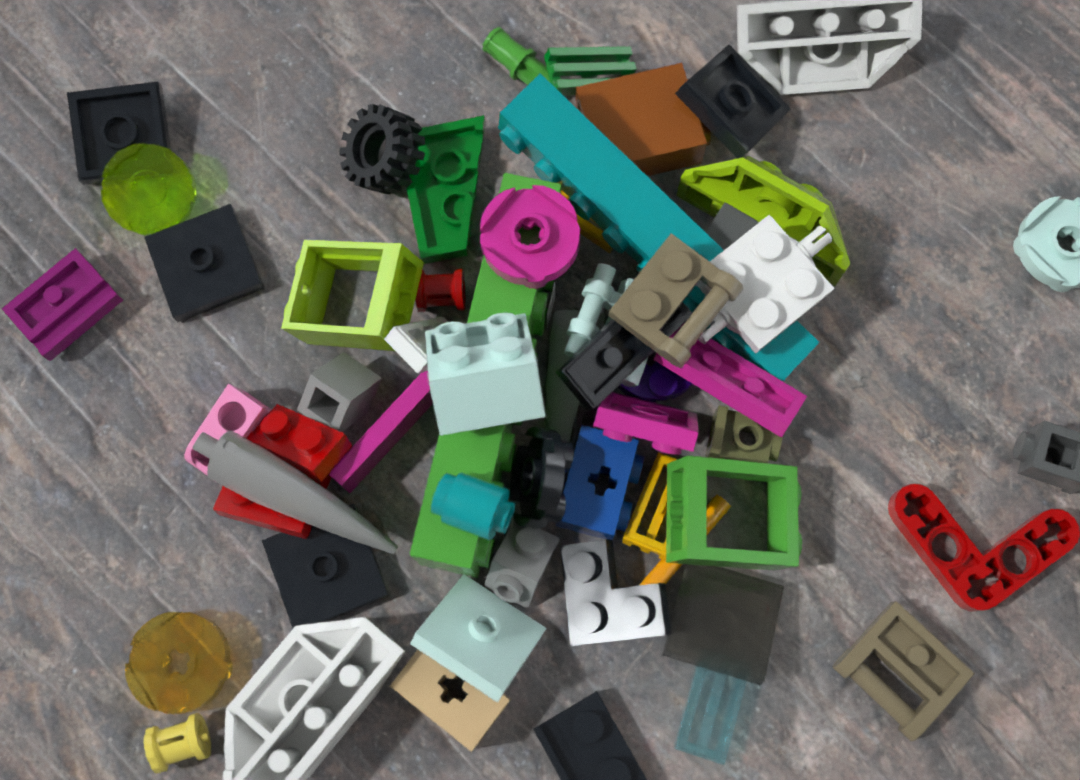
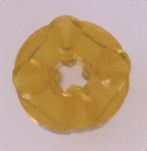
M166 612L146 622L134 635L130 644L133 647L129 654V663H125L126 682L136 700L146 708L165 714L191 713L205 707L221 692L225 681L230 678L233 671L230 647L222 630L212 620L192 612ZM175 649L180 654H189L188 670L184 675L180 672H173L171 674L168 672L167 666L173 662L170 653Z

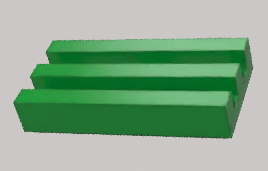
M631 46L549 47L544 55L550 83L563 96L576 95V87L613 79L597 78L598 75L626 76L634 74L637 70L635 62H630L629 60L633 54ZM560 76H581L582 78L596 79H561Z

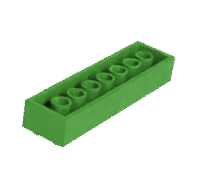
M504 173L499 194L516 187V191L532 189V185L546 186L561 194V184ZM534 226L531 230H526L523 227L518 230V233L521 235L520 243L524 245L539 243L541 241L539 238L541 229L537 226ZM483 255L467 323L487 320L490 316L498 313H511L514 315L525 313L537 362V339H534V335L543 336L548 308H546L548 293H545V291H553L556 279L549 281L545 286L538 289H530L524 285L514 284L498 276L489 267ZM523 421L441 436L439 433L409 554L421 566L461 575L465 574L474 578H478L480 567L489 568L495 539L487 540L442 523L441 516L431 512L432 500L441 478L446 473L457 476L461 472L504 488V483L500 482L503 471L511 473L517 444H514L515 434H512L513 425L522 426Z

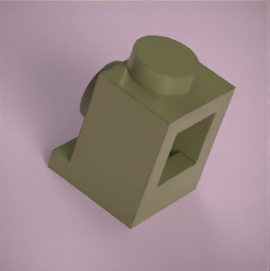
M718 406L712 416L705 457L759 463L776 462L778 460L782 444L781 437L738 411L728 410L729 407ZM743 431L754 434L755 444H743L739 439V432Z

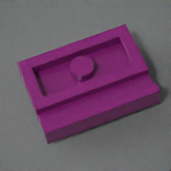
M75 248L1 309L24 336L39 350L38 352L44 358L51 361L119 305L123 299L85 256Z

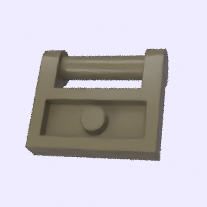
M671 233L610 309L608 316L668 362L678 368H683L691 357L689 350L728 300L735 301L744 287L733 275L718 269ZM699 281H702L711 288L673 338L666 336L660 331Z
M897 601L890 602L854 644L832 666L844 679L849 676L900 724L898 730L910 741L916 740L927 730L975 674ZM871 652L923 699V702L915 710L863 663Z

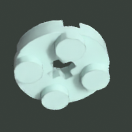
M1052 197L1038 204L1024 218L1019 227L1018 236L1014 240L1013 248L1026 270L1034 278L1049 285L1055 291L1067 292L1072 288H1080V198L1077 197L1072 201L1068 199L1058 200L1060 197ZM1057 234L1062 238L1067 235L1072 236L1075 239V242L1072 244L1075 252L1062 249L1058 244Z

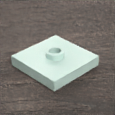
M463 574L416 631L410 644L498 703L547 628Z

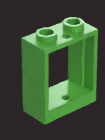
M689 455L668 463L666 563L773 571L799 567L802 536L798 531V506L801 502L802 492L801 486L798 483L797 466ZM707 476L767 482V551L707 547Z

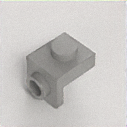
M514 520L492 560L484 585L485 588L494 592L500 599L506 602L529 607L560 538L539 528L519 526Z

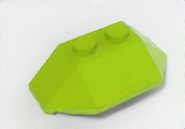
M751 156L686 169L682 174L676 196L714 218L725 202L758 222L770 214L785 233L798 243L813 232L816 227L822 226L825 228L826 231L813 244L828 232L832 237V242L811 258L815 267L831 285L836 286L849 267V256L832 202L824 198L822 193L809 184H799L786 177L774 164L767 161H758Z

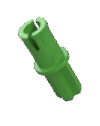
M496 27L488 34L483 42L484 47L482 50L510 71V77L513 80L520 79L528 85L541 73L550 82L547 67L535 58L536 52L533 49L526 50L504 32L501 27Z

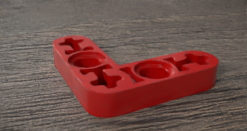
M909 484L897 490L890 497L888 503V513L893 523L952 600L960 608L969 612L985 611L998 605L1072 550L1080 537L1079 525L1069 512L1061 509H1049L1032 516L981 554L935 493L928 487L921 484ZM905 496L910 501L916 498L921 500L923 506L918 511L926 523L937 519L940 525L927 530L921 536L917 530L926 525L917 514L909 517L905 514L903 509L908 505ZM1054 523L1059 525L1061 530L1056 535L1058 540L1043 543L1039 547L1031 542L1048 531L1047 525ZM937 534L948 535L954 540L957 552L951 561H943L935 556L932 550V542ZM1009 546L1020 549L1026 557L1027 564L1021 574L1011 573L1003 564L1002 556ZM993 573L999 579L991 581L982 588L981 594L984 599L980 596L970 598L966 592L971 588L968 578L974 581L985 578Z

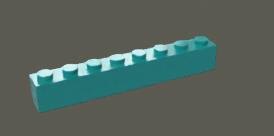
M541 73L500 112L498 129L501 131L499 136L504 144L515 154L519 155L523 152L535 164L533 169L541 180L561 184V190L570 197L568 201L574 207L576 214L584 220H589L590 218L594 220L604 230L602 233L604 240L615 251L621 254L626 251L638 263L636 269L639 273L671 233L709 262L724 251ZM696 285L683 302L693 313L706 295ZM795 321L756 354L739 334L729 330L727 327H724L711 338L781 381H784L820 343L798 321Z

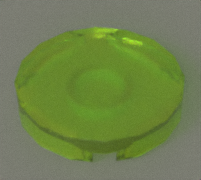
M133 144L118 151L105 165L102 174L104 179L102 189H100L101 201L109 216L126 230L148 236L184 222L192 213L197 198L195 178L188 164L168 148L155 144Z

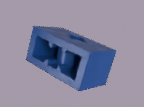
M581 425L572 466L563 491L566 498V509L562 520L556 522L557 527L613 540L616 529L626 531L633 503L623 501L628 482L638 484L645 456L636 454L639 440L632 438L631 442L614 440L604 436L603 430ZM600 474L609 476L608 485L615 488H607L604 496L594 494L595 485L589 482H597Z

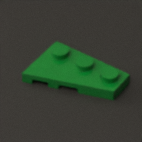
M485 115L422 127V131L418 133V135L425 137V145L418 147L419 151L425 152L424 161L417 159L415 166L421 168L418 176L409 175L413 183L406 188L420 259L424 264L468 256L486 125Z

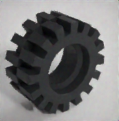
M375 104L368 105V110L361 108L356 112L359 120L351 118L347 124L352 129L350 134L343 132L341 140L347 141L346 147H340L339 152L340 156L346 157V160L340 163L342 170L348 172L345 177L349 181L354 182V185L386 195L402 192L401 186L409 187L413 183L409 175L418 176L421 170L415 164L417 159L424 161L425 152L418 150L419 146L425 145V137L418 135L422 128L420 124L414 122L415 119L380 104L379 106ZM386 138L385 151L378 162L379 150Z

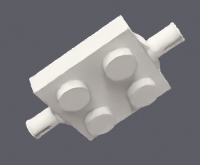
M769 214L711 260L710 263L718 269L726 271L738 279L744 289L735 301L728 300L710 323L711 327L698 340L706 344L709 339L724 327H727L729 330L739 334L756 354L823 300L835 288L815 267L811 257L832 242L829 232L813 244L826 231L822 226H818L798 243L789 237ZM702 281L696 284L705 295L711 290Z

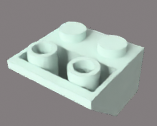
M498 313L490 316L487 320L466 324L447 322L439 325L436 329L425 331L428 381L440 436L545 417L537 362L525 313L518 315Z

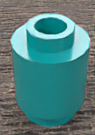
M461 472L457 476L446 473L436 488L431 512L441 516L442 523L491 540L496 532L502 534L506 532L514 513L515 503L508 501V489Z

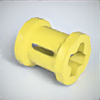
M200 713L189 715L186 722L160 729L158 726L146 729L144 749L152 771L158 774L167 771L170 764L192 757H196L198 760L210 757V735L206 722Z

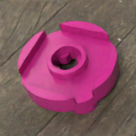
M532 185V189H521L516 191V187L507 189L498 194L488 204L481 217L480 244L486 262L498 276L511 283L524 285L530 289L541 288L549 281L563 275L571 267L578 254L580 228L574 207L562 194L549 187ZM534 226H537L541 229L539 232L541 241L539 243H531L529 245L520 243L521 235L518 233L520 228L523 227L526 230H531Z

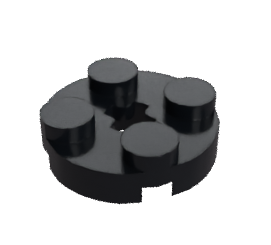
M531 427L525 433L527 436H533L529 446H519L515 455L510 482V499L520 501L521 513H513L514 520L519 526L544 528L549 522H560L564 516L566 509V498L562 492L565 472H568L572 466L574 452L572 444L562 441L560 434L556 430Z

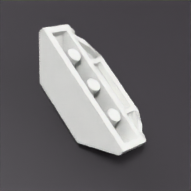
M776 0L737 5V53L780 95L870 88L908 49H911L921 40L922 0Z
M365 617L295 626L226 708L225 771H223V780H307L376 697L405 650Z

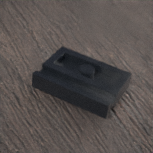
M597 691L533 728L561 780H647Z

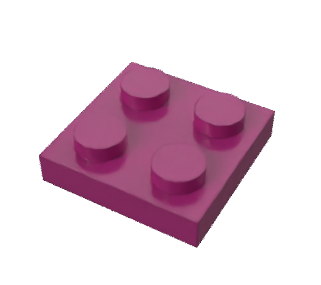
M611 392L599 404L594 422L595 427L604 429L603 435L608 438L631 442L633 436L653 441L652 448L674 455L681 454L682 449L693 452L699 433L697 413Z

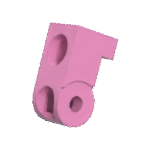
M228 384L186 448L184 459L208 476L207 469L210 458L193 450L194 443L199 435L205 432L219 440L227 431L232 430L246 438L272 409L245 390Z

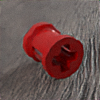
M456 268L454 273L426 274L422 270L415 299L418 312H426L427 307L455 306L458 311L465 310L466 284L464 269Z

